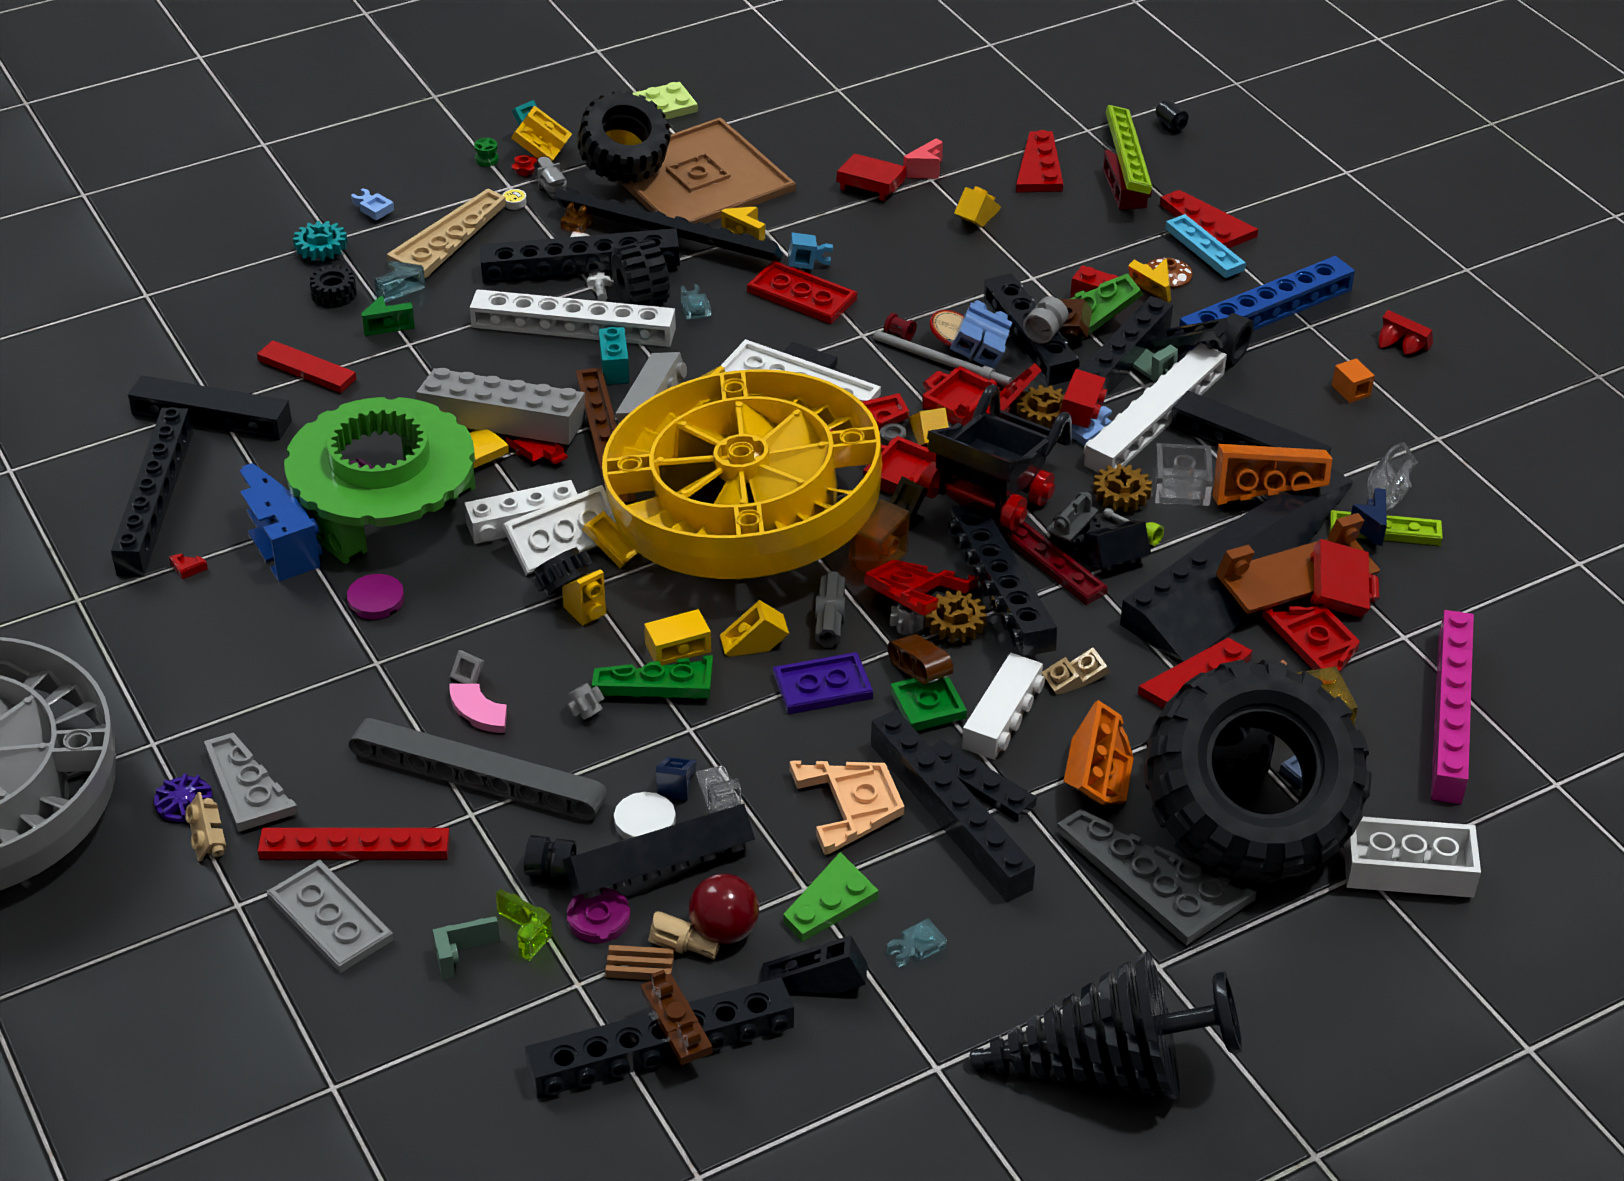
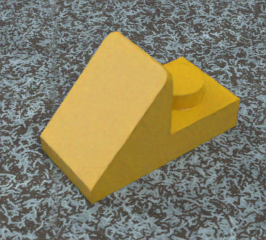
M758 207L728 208L721 211L722 228L729 229L738 235L742 233L750 234L755 239L764 241L765 224L758 221Z
M1135 259L1128 265L1129 275L1137 286L1169 303L1171 301L1167 259H1164L1154 270L1149 265L1142 264Z

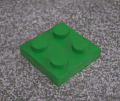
M949 677L928 684H922L914 678L891 683L890 692L902 716L916 731L967 718V709Z

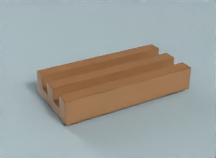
M609 945V955L607 956L605 969L606 978L651 980V974L664 970L666 975L672 974L674 949ZM614 965H629V966H634V967L614 966Z

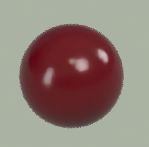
M716 874L703 880L691 895L689 901L691 924L695 931L708 941L719 943V945L737 943L746 938L756 926L759 918L758 897L751 885L736 875Z

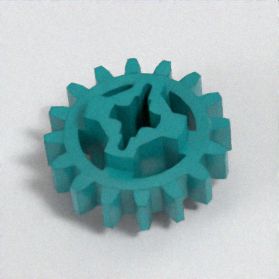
M316 221L315 225L307 223L306 228L299 227V232H294L293 238L294 249H296L297 255L302 254L304 259L310 256L311 261H314L316 258L324 261L325 257L333 259L334 254H342V250L347 248L346 244L348 243L344 227H338V223L330 225L329 221H326L324 224Z

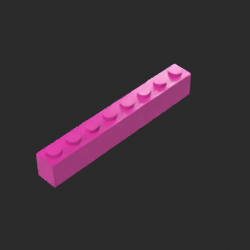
M1444 610L1438 637L1431 800L1462 804L1469 775L1474 614Z

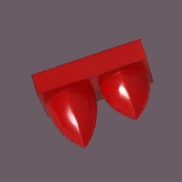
M1387 310L1382 317L1383 327L1379 334L1380 348L1390 346L1399 339H1402L1403 352L1407 355L1421 349L1428 351L1433 345L1432 329L1390 310Z

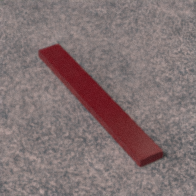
M953 476V485L996 501L992 495L979 485ZM952 491L945 492L946 495L959 505L977 502ZM985 505L1005 541L1086 606L1107 594L1108 586L1025 521L1016 530H1008L1001 527V516H994L995 508Z

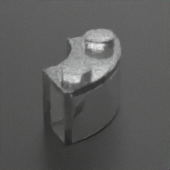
M1405 442L1391 447L1368 477L1369 499H1373L1375 488L1386 489V508L1396 507L1412 488L1409 473L1418 462Z

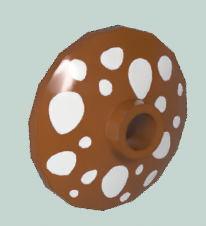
M1157 258L1147 263L1154 270L1164 259H1167L1170 289L1184 287L1190 283L1193 276L1192 269L1188 264L1178 259Z

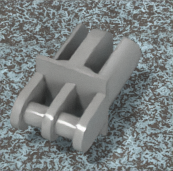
M548 157L539 158L538 164L540 167L537 169L539 190L544 188L554 198L557 188L566 190L567 180L560 172V163L553 164Z

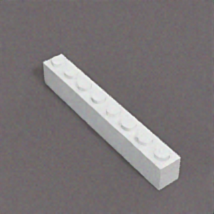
M1202 343L1198 344L1193 350H1189L1181 361L1176 362L1165 375H1161L1158 381L1153 386L1148 387L1137 400H1133L1124 412L1119 413L1108 426H1104L1096 437L1087 441L1083 450L1085 454L1084 466L1096 472H1099L1100 469L1106 471L1108 465L1117 468V464H1121L1124 467L1171 424L1173 407L1187 391L1202 395L1224 375L1227 354L1214 348L1209 350Z

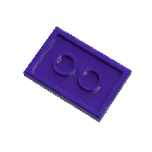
M857 652L773 667V676L787 714L873 699V689Z

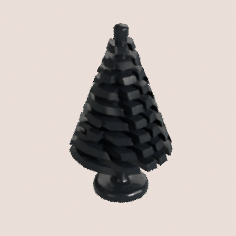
M1147 950L1136 958V972L1131 962L1128 961L1119 966L1117 981L1112 972L1101 976L1099 981L1100 996L1093 982L1081 988L1080 1002L1074 992L1064 997L1062 1014L1055 1003L1045 1008V1030L1041 1018L1039 1019V1015L1035 1014L1027 1019V1041L1020 1025L1016 1026L1008 1032L1009 1045L1005 1046L1004 1039L999 1035L990 1040L989 1049L979 1048L972 1050L969 1054L970 1064L976 1070L994 1065L997 1073L1008 1074L1009 1062L1012 1061L1017 1075L1029 1076V1058H1031L1037 1078L1051 1080L1050 1069H1052V1061L1056 1078L1060 1082L1071 1084L1074 1070L1079 1084L1092 1087L1094 1085L1095 1073L1102 1089H1115V1081L1117 1079L1123 1092L1136 1093L1137 1078L1144 1095L1157 1097L1158 1084L1166 1098L1178 1100L1180 1079L1173 1033L1218 1025L1226 1049L1232 1054L1242 1053L1241 1030L1228 975L1225 971L1215 973L1212 978L1214 1004L1169 1013L1168 1008H1166L1164 991L1160 977L1158 978L1155 962Z

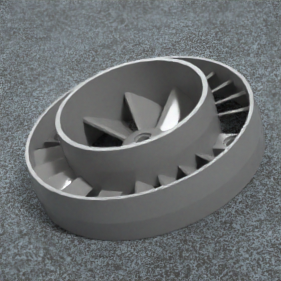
M0 637V890H3L33 877L55 864L72 851L92 830L103 814L112 794L116 772L114 729L104 694L92 676L77 662L49 647L29 641ZM34 689L50 693V695L44 700ZM59 698L76 706V708L57 719H54V715L49 707L50 704ZM82 713L91 718L96 725L89 729L57 730L56 724ZM92 771L83 786L69 800L67 772Z

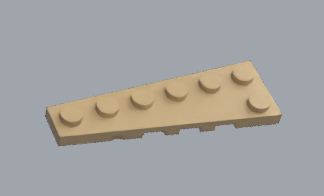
M486 189L387 253L388 263L424 280L506 205V197Z

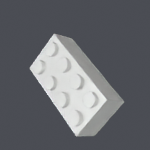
M1363 817L1354 834L1344 843L1347 888L1472 898L1475 896L1481 875L1475 825Z

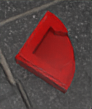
M183 554L169 556L170 564L182 580L208 569L207 562L199 556H196V558L184 557Z

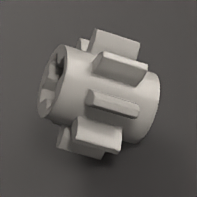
M898 603L897 606L892 605L890 626H896L898 633L911 635L917 631V628L923 629L925 616Z
M585 683L569 693L572 701L568 702L567 706L573 716L581 714L583 719H587L603 709L599 702L605 698L598 686L591 689L589 684Z

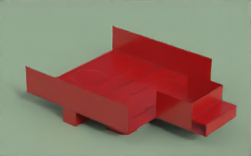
M506 437V443L516 450V455L519 457L524 455L531 461H537L545 457L554 464L568 458L563 448L566 444L519 437L512 441Z

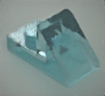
M388 261L389 273L374 278L376 298L378 299L380 296H383L385 302L426 288L424 267L418 264Z

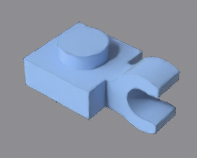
M1102 406L1097 420L1092 419L1089 428L1072 424V438L1085 446L1088 440L1096 437L1104 426H1108L1112 422L1107 418V416L1112 414V410Z

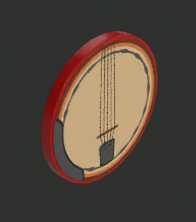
M951 310L936 311L930 318V329L937 339L951 347L963 315ZM959 340L958 343L962 347L970 348L968 343Z

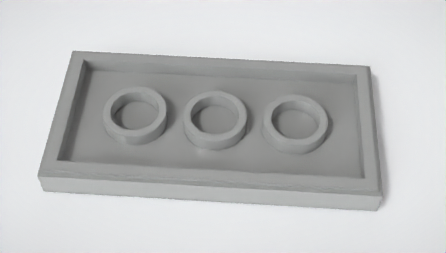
M321 860L311 864L267 891L268 899L340 974L394 941L393 933Z

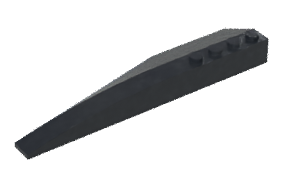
M1331 469L1329 485L1298 491H1283L1247 512L1123 599L1120 625L1178 664L1223 641L1260 612L1247 614L1217 577L1216 572L1225 552L1249 544L1255 552L1252 560L1311 543L1314 534L1319 532L1322 523L1326 518L1330 517L1331 510H1333L1336 504L1338 505L1352 487L1353 481Z

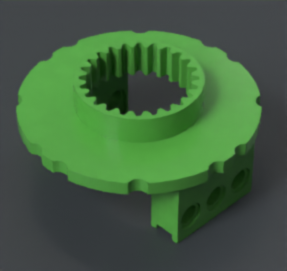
M385 397L367 398L342 404L334 411H325L318 415L316 421L305 424L297 432L287 448L288 458L284 460L285 476L289 490L301 502V505L307 509L309 518H314L318 525L319 534H316V539L320 545L344 564L350 562L349 557L358 552L364 554L367 552L365 524L382 527L422 518L423 514L427 512H435L441 509L447 500L453 499L455 501L459 499L461 492L467 489L471 491L476 489L473 462H475L474 444L465 425L458 424L457 417L450 412L440 411L439 407L434 404L410 398L398 397L392 400ZM384 431H387L389 435L395 433L401 437L403 460H397V465L387 463L385 468H381L379 465H376L373 469H370L368 465L359 468L358 463L350 465L349 459L343 460L341 451H345V446L351 445L352 440H360L363 434L369 437L373 432L381 435Z

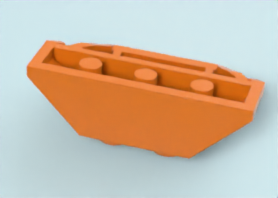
M1097 700L1071 740L1063 782L1102 805L1123 804L1127 800L1134 757L1128 736L1122 727L1124 724L1122 715Z

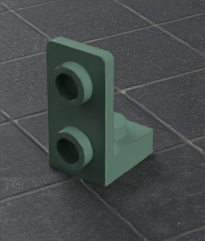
M1171 344L1155 354L1146 349L1134 362L1133 368L1156 383L1159 377L1165 375L1177 362L1178 349Z
M497 917L481 918L475 921L433 929L435 951L442 980L455 977L454 964L459 963L458 950L500 941Z

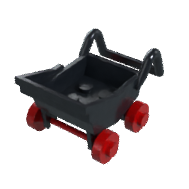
M994 384L987 386L974 411L973 419L965 426L956 423L952 427L928 431L927 439L929 442L927 449L936 454V462H931L922 471L919 478V484L928 489L925 497L933 499L938 494L944 495L946 491H952L995 508L994 516H1001V527L1011 531L1016 530L1026 518L1027 499L1015 493L1021 491L1024 493L1029 492V502L1040 507L1054 493V474L1040 469L1045 464L1046 457L1056 443L1064 446L1071 444L1072 417L1070 413L1061 412L1050 429L1000 410V390L998 386ZM989 404H990V414H989V413H986ZM953 476L996 492V501L953 485Z

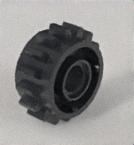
M575 547L535 568L536 577L532 578V582L538 592L545 590L547 595H551L562 590V586L589 574L588 566L593 562L587 551L579 552L578 548Z

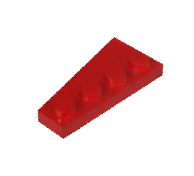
M1181 190L1173 191L1160 198V205L1173 216L1179 217L1186 214L1228 249L1258 236L1259 229Z

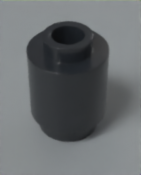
M1162 101L1155 111L1158 120L1174 132L1184 129L1188 123V113L1173 101Z

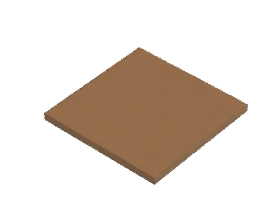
M721 117L671 134L665 160L659 171L655 172L648 179L643 177L640 182L634 183L629 181L628 184H622L650 212L660 211L672 218L680 216L695 224L697 222L708 223L721 218V211L723 209L752 207L796 190V183Z

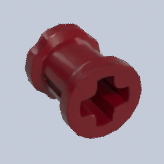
M893 312L886 318L883 328L887 334H894L904 340L911 341L916 333L917 323L913 320L907 321L899 318L898 314Z

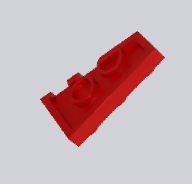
M1035 363L1000 392V410L1008 412L1011 409L1009 405L1017 401V397L1021 396V392L1042 371ZM990 405L988 406L987 411H986V413H989V414H990Z

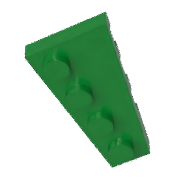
M713 655L703 656V661L690 662L689 658L677 659V664L660 665V661L648 662L642 668H635L632 664L594 668L592 688L598 686L605 697L710 698Z

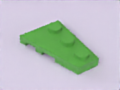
M1127 273L1099 284V287L1086 293L1084 290L1075 293V297L1070 299H1085L1092 309L1089 335L1144 294Z
M840 852L783 914V923L801 942H804L877 900L879 890Z

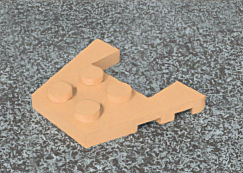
M790 761L789 770L797 789L828 783L844 821L816 827V836L824 855H828L904 815V804L885 763L846 762V766H829L828 761H816V765H801V761Z

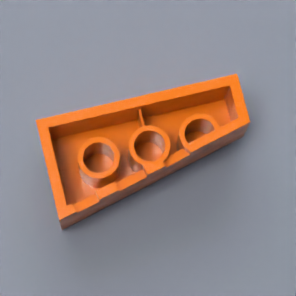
M1218 444L1212 496L1217 505H1221L1233 500L1240 499V501L1261 495H1277L1283 491H1298L1326 486L1330 483L1333 458L1327 450Z

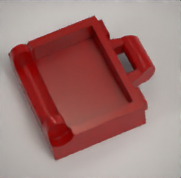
M854 153L837 170L836 182L840 183V190L846 191L849 185L880 193L879 200L885 201L887 195L893 193L905 181L906 167Z
M962 366L955 368L950 374L936 371L923 382V387L927 392L922 395V409L945 408L948 422L954 425L960 423L965 426L973 419L974 411L985 388L992 384L997 386V383L993 379L988 380Z
M900 436L893 438L888 443V446L881 444L882 474L880 490L893 495L902 476L919 484L922 471L931 462H936V454L930 452L927 447ZM866 464L867 466L863 469L864 477L868 472L869 468L871 467V464Z
M1320 539L1314 545V551L1310 554V560L1314 562V594L1311 596V604H1323L1328 609L1361 618L1370 610V602L1379 600V578L1369 573V552Z

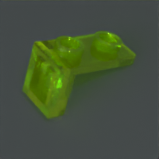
M499 889L496 892L497 912L522 925L517 934L519 956L530 961L553 936L551 914L541 907H535L527 903L516 894H510Z

